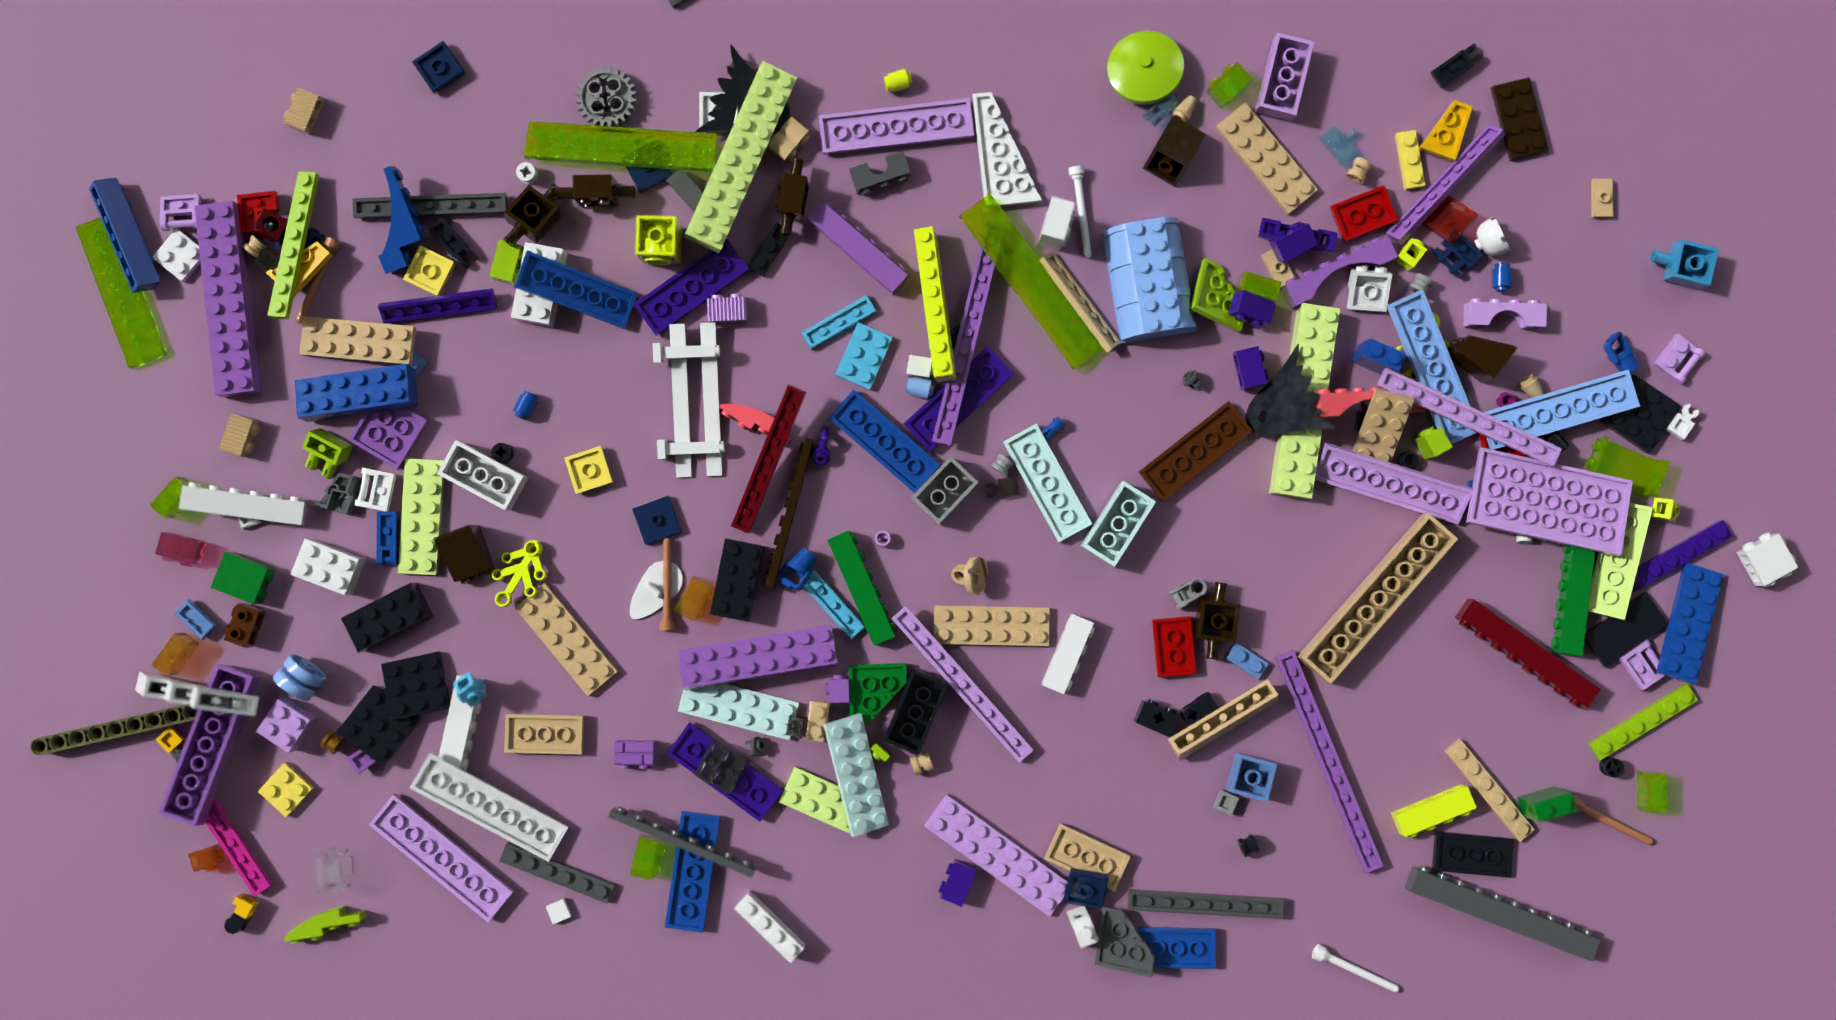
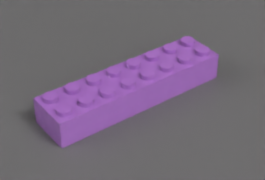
M832 625L678 650L682 686L685 691L838 666Z
M216 664L207 687L255 695L261 677L228 665ZM198 709L158 814L193 826L205 824L246 715Z

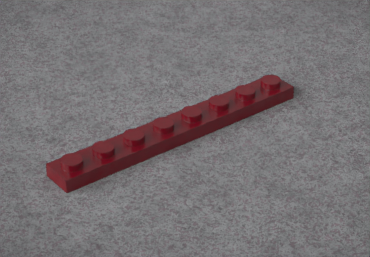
M790 384L787 385L731 524L732 527L745 533H750L807 393L806 391Z

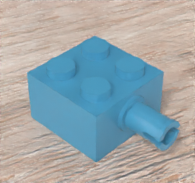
M1681 239L1671 244L1669 254L1653 250L1650 255V262L1666 265L1663 281L1700 290L1711 286L1719 248Z

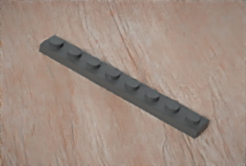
M482 193L411 196L410 202L417 209L418 217L504 213L507 209V194ZM391 197L353 198V217L355 219L391 218Z
M614 807L608 815L613 820L752 878L757 868L749 860L743 859L741 861L736 859V856L730 852L722 853L717 851L718 848L713 845L707 844L705 846L700 844V840L697 838H686L681 836L682 833L678 830L671 829L670 831L665 829L664 825L654 821L651 823L646 821V817L640 814H635V816L629 814L626 808Z
M1128 889V910L1283 919L1284 899Z

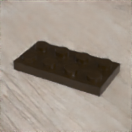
M1530 77L1492 86L1490 89L1500 127L1505 132L1503 139L1509 161L1547 152L1549 149Z

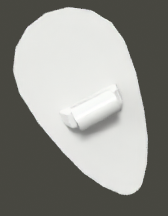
M663 561L651 565L639 582L630 605V617L632 619L644 618L663 607ZM671 562L672 599L682 587L683 576L678 566Z

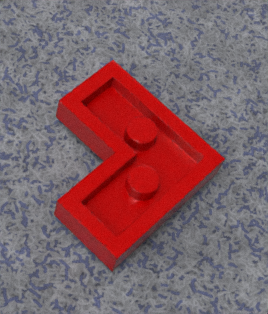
M276 191L237 195L240 232L243 234L253 233L251 232L252 227L263 208L271 212L280 211L278 192Z

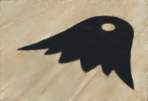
M731 44L730 50L735 69L727 66V70L732 79H717L725 94L714 95L710 97V100L720 109L709 112L708 115L715 119L702 125L695 131L696 133L731 131L734 125L736 110L738 116L757 74ZM787 102L773 134L778 133L790 118V109Z
M1297 344L1282 368L1252 399L1248 406L1246 421L1252 432L1258 436L1272 437L1306 429H1335L1332 424L1316 416L1323 412L1321 409L1311 407L1320 397L1318 393L1306 392L1312 381V376L1298 378L1303 369V365L1295 368L1299 344ZM1261 411H1265L1268 414L1265 422L1258 420V414Z

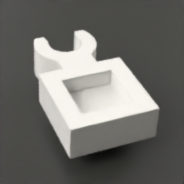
M1690 404L1682 407V415L1677 413L1666 429L1680 440H1684L1695 423L1690 420L1699 414L1698 409L1694 410L1692 414L1689 413Z

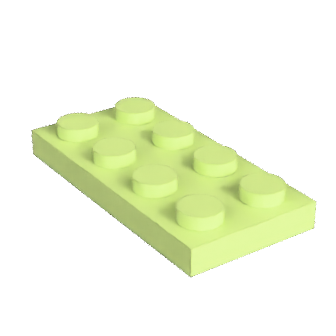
M795 766L779 803L850 833L839 785Z

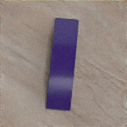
M1262 218L1258 237L1269 241L1274 238L1276 233L1290 230L1291 225L1282 224L1281 221ZM1318 229V231L1312 230L1318 245L1309 250L1334 252L1338 233Z

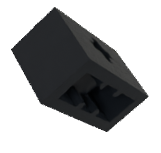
M1148 699L1147 702L1142 700L1133 721L1171 738L1180 719V716L1176 715L1177 711L1167 706L1164 710L1158 707V702ZM1159 714L1162 718L1161 720H1156L1153 718V715Z

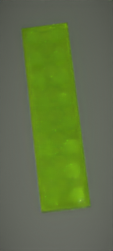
M101 217L75 226L128 368L132 369L166 356L165 347L144 292L132 293Z

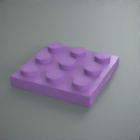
M409 408L365 413L348 440L400 470L429 420Z

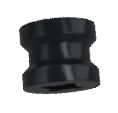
M497 443L492 448V457L496 461L506 463L514 457V450L508 444Z
M1605 757L1599 763V770L1606 776L1617 778L1623 774L1624 764L1619 759Z
M1253 834L1248 835L1245 839H1237L1240 850L1245 858L1250 853L1260 852Z

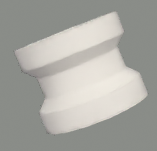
M523 162L518 165L516 174L523 183L533 184L537 181L538 171L532 164Z

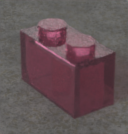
M161 532L155 554L162 556V560L169 562L178 560L180 565L192 567V564L200 565L206 542L171 532Z

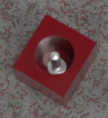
M263 208L251 232L275 243L279 240L288 219Z

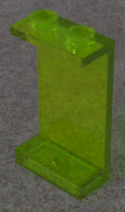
M1606 436L1594 441L1591 457L1585 463L1587 471L1632 480L1631 492L1646 498H1657L1670 461L1652 459L1609 442V437Z

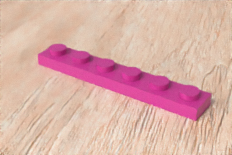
M215 797L205 823L255 897L272 886L273 883Z

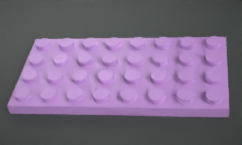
M1481 447L1478 450L1472 485L1473 494L1470 498L1466 523L1609 555L1621 556L1633 481L1559 464L1549 466L1536 459Z

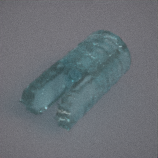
M1172 94L1168 98L1155 103L1144 114L1143 118L1150 120L1154 117L1152 125L1156 127L1179 105V101Z

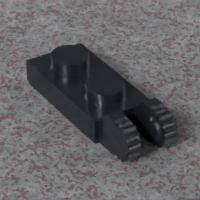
M1475 43L1467 49L1461 50L1430 72L1440 88L1467 71L1474 63L1484 57L1482 53L1477 54L1472 60L1468 57L1467 54L1474 51L1477 47Z
M443 217L428 230L449 254L457 259L466 269L469 267L468 262L460 254L466 251L471 259L475 261L478 259L469 248V245Z
M778 222L772 227L770 233L766 235L747 267L763 277L780 253L788 237L781 235L779 241L774 238L781 226Z

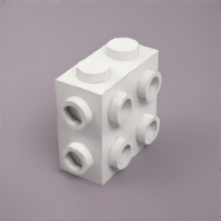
M1770 532L1759 536V540L1756 542L1752 541L1742 546L1743 549L1736 552L1754 585L1764 586L1765 588L1776 583L1775 580L1780 577L1786 578L1792 575V571L1798 568L1794 555L1786 547L1785 539L1780 534H1770Z

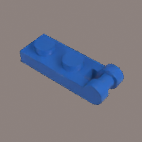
M377 512L376 560L378 566L385 564L398 565L399 563L398 512ZM385 550H390V556H385Z

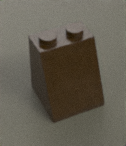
M1172 116L1143 169L1176 187L1206 134L1181 119Z
M1468 335L1463 338L1459 337L1456 341L1453 340L1447 349L1454 363L1480 383L1494 379L1517 350V347Z
M469 524L433 538L454 582L465 584L473 581L472 577L477 575L479 577L491 574L490 570L495 569L479 525Z

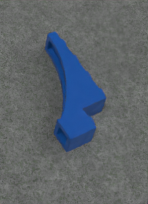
M394 166L383 169L391 196L389 235L382 254L378 256L385 274H391L409 267L412 257L405 247L426 240L424 236L426 231L417 219V209L410 202V192L403 185V175Z

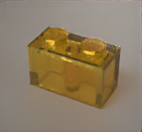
M692 576L674 611L692 621L701 619L706 611L704 609L707 602L710 603L713 599L715 587L696 576Z
M184 632L174 633L151 665L166 676L177 675L200 643Z

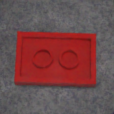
M1384 185L1329 207L1343 242L1398 221Z
M1191 616L1152 619L1157 677L1196 674Z

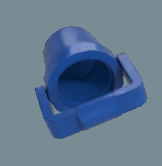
M1619 331L1611 334L1603 346L1608 359L1620 372L1629 370L1631 373L1635 371L1640 364L1633 351V347L1627 342L1622 332ZM1617 340L1621 346L1613 350L1612 345Z
M802 548L792 560H788L777 574V578L786 587L801 591L812 575L810 572L817 561V557ZM789 569L802 577L798 585L790 579L784 578Z

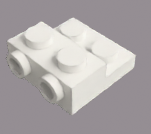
M1357 265L1356 269L1351 268L1347 308L1386 312L1392 273L1387 271L1385 267H1375V270H1368L1367 266Z

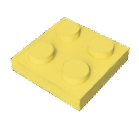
M420 245L403 280L438 296L441 294L456 263Z
M602 446L564 458L576 494L614 483Z
M285 762L260 788L258 793L281 814L289 817L315 787L291 765Z

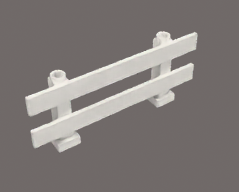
M700 323L701 345L686 346L685 324H669L670 347H663L662 343H653V363H664V359H671L675 443H668L666 439L657 440L658 459H668V455H675L676 477H692L691 454L706 453L707 476H722V453L725 452L724 441H721L717 363V357H720V345H717L716 323ZM687 358H702L705 442H690Z

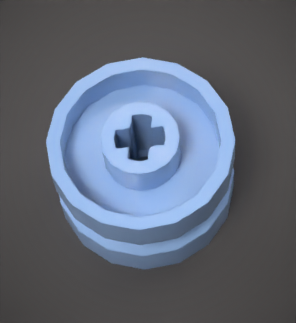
M290 654L284 661L285 668H279L273 676L274 681L282 689L304 701H310L316 693L315 687H320L326 680V675L319 667L296 654Z

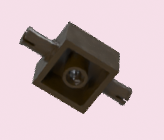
M792 158L790 173L784 172L783 178L779 179L778 189H780V197H776L775 208H777L776 211L782 219L779 234L783 236H791L793 221L803 222L809 182L807 176L801 175L804 160L799 158Z
M612 174L573 175V187H557L556 194L557 199H574L583 209H594V206L612 209L613 206H619V198H635V186H618V182Z
M553 183L544 195L528 185L505 210L506 222L514 227L503 238L507 244L510 243V246L514 247L523 235L537 244L561 217L560 207L553 203L557 198L556 184Z
M1215 582L1213 599H1198L1194 637L1208 641L1207 659L1218 660L1219 644L1222 641L1236 643L1241 604L1227 603L1225 601L1227 583ZM1213 619H1220V623H1214Z

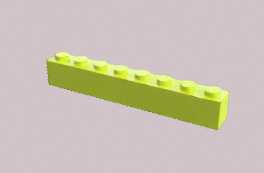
M933 226L914 229L934 378L937 382L955 380L957 377L937 233Z

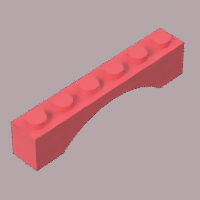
M1364 388L1352 389L1353 392H1347V389H1337L1335 393H1330V389L1318 390L1320 397L1311 407L1319 408L1323 411L1316 415L1319 418L1340 416L1347 408L1357 402L1371 401L1375 388H1369L1370 391H1364ZM1413 403L1409 414L1425 412V408Z

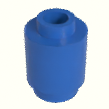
M1509 263L1495 264L1494 269H1492V288L1496 289V292H1507L1508 288H1512V268H1510Z
M524 390L513 408V411L516 412L514 416L522 420L530 419L538 404V396Z

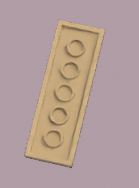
M1246 103L1215 127L1287 215L1318 190Z
M304 316L299 354L412 365L416 327Z
M546 583L537 589L536 597H527L515 607L587 696H590L618 672L616 667Z
M934 605V638L940 644L1049 646L1050 608Z

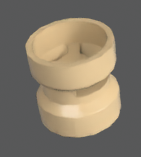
M1356 157L1353 161V167L1348 170L1346 176L1353 182L1363 184L1366 179V173L1370 172L1373 166L1366 159Z
M928 751L922 753L919 757H910L916 776L922 774V771L934 770Z

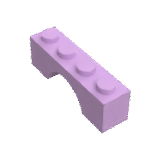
M1471 299L1470 302L1464 304V327L1483 328L1488 326L1492 318L1498 313L1512 316L1518 322L1520 329H1542L1547 327V304H1540L1539 300H1531L1528 303H1521V300H1509V303H1505L1501 299H1492L1490 302H1483V299Z

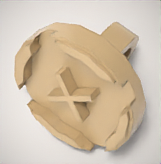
M972 556L966 565L959 564L955 566L951 572V577L956 583L964 585L969 594L980 595L987 585V582H985V577L988 578L987 563L983 558ZM958 572H961L964 577L960 576Z

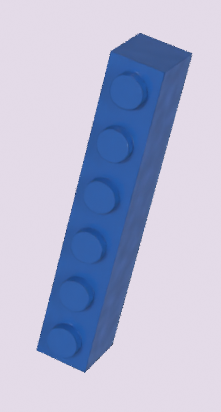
M117 177L93 180L89 187L90 194L132 293L156 289L161 281L159 272L155 270L152 255L147 251L145 238L139 232L138 221L134 219L131 213V205L126 201L123 186L119 184Z

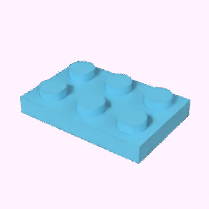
M858 322L835 375L871 390L893 337Z

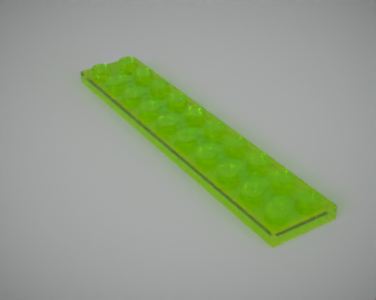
M529 121L524 157L525 159L713 172L718 135L714 133Z
M991 194L985 196L959 216L1073 370L1102 349L1096 337L1066 299L1044 265Z

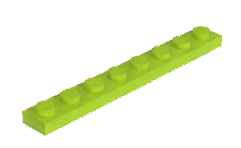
M298 171L267 315L270 318L288 320L290 318L319 181V175L316 172Z

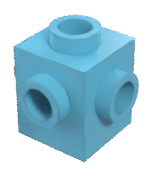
M470 672L453 683L458 699L462 703L466 702L470 707H473L487 697L484 681L481 678L477 679Z

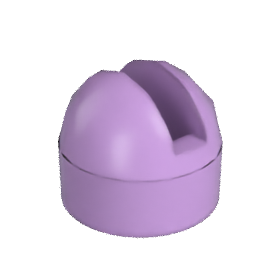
M886 531L878 532L875 536L876 544L880 547L889 545V533ZM878 539L887 540V542L878 541Z

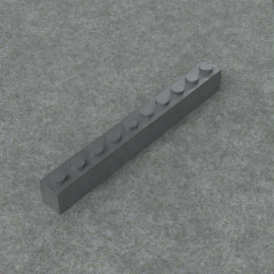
M1412 866L1405 885V889L1593 962L1600 943V939L1594 937V932L1584 928L1581 932L1576 930L1577 926L1565 922L1563 925L1558 923V919L1553 916L1546 915L1545 918L1540 916L1539 911L1528 908V911L1521 908V904L1514 901L1506 903L1503 901V897L1492 893V896H1488L1485 894V890L1474 886V889L1467 888V883L1457 879L1454 883L1449 881V877L1444 874L1438 873L1436 876L1431 874V870L1426 867L1420 866L1418 869Z

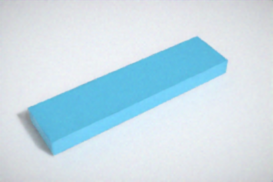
M868 295L803 331L802 335L812 350L856 325L858 322L870 317L877 311Z
M814 570L804 588L852 640L865 628V625Z

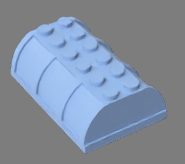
M1161 217L1124 223L1102 231L1120 344L1196 332L1194 312L1190 310L1192 303L1191 291L1188 283L1178 218Z

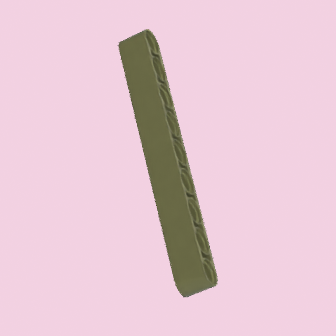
M184 704L36 738L31 742L30 749L35 755H44L194 721L196 716L193 714V707ZM175 711L178 713L177 720L174 718ZM156 715L159 717V724L155 721ZM137 720L140 721V728L136 725ZM118 724L122 728L121 732H119L117 729ZM99 729L103 732L102 737L99 735ZM81 733H82L83 736H84L83 741L80 739V734H81ZM61 738L65 741L64 745L61 743ZM43 742H44L45 745H46L45 750H44L43 747H42V743H43Z

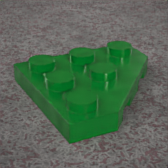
M906 663L848 665L850 716L860 713L863 723H870L907 683Z

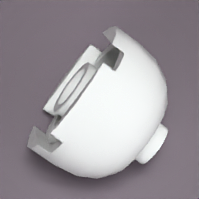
M1494 216L1480 224L1476 232L1477 240L1474 241L1479 251L1483 249L1490 256H1499L1511 251Z

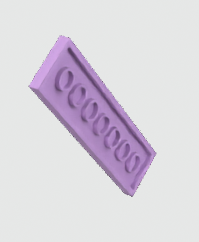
M970 98L819 115L823 155L974 137Z
M1327 442L1324 443L1317 461L1315 480L1416 512L1429 513L1433 517L1459 524L1473 494V489Z
M397 794L391 796L369 824L375 831L487 922L491 921L514 892L511 887Z
M948 794L944 796L924 824V827L1049 917L1064 898L1067 880Z

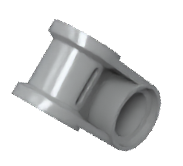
M1192 579L1173 588L1168 593L1172 595L1177 604L1176 608L1179 609L1205 594L1207 585L1201 579ZM1195 582H1200L1202 585V589L1198 593H1195L1192 589Z

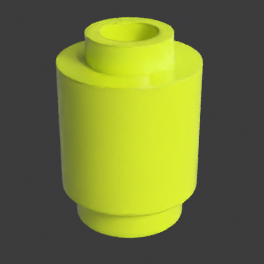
M905 69L889 73L886 77H883L887 92H897L910 88V83H913L910 72H906Z

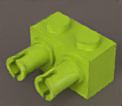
M321 428L310 430L302 446L303 449L310 452L304 466L310 470H317L319 461L322 458L326 463L321 475L325 476V478L333 479L337 466L347 462L353 445Z

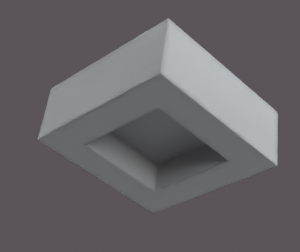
M1220 789L1213 808L1232 816L1239 797Z

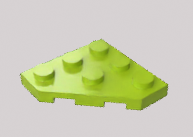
M1205 258L1201 261L1190 310L1238 333L1242 330L1244 322H1239L1235 320V317L1228 315L1235 291L1231 283H1227L1223 275L1225 273L1223 267Z

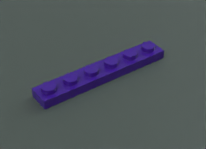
M493 288L379 303L378 305L383 324L497 309L498 307Z
M1719 520L1639 565L1632 592L1641 589L1732 538L1733 536L1724 520Z

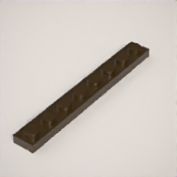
M806 438L805 442L801 441L799 452L802 454L800 460L795 462L794 471L797 472L795 479L791 478L789 484L791 494L790 497L785 499L784 508L787 509L785 516L781 515L779 521L781 531L780 534L775 536L774 545L777 546L775 553L771 552L769 558L771 568L770 571H766L763 582H766L765 587L775 588L777 574L780 570L814 445L813 439Z

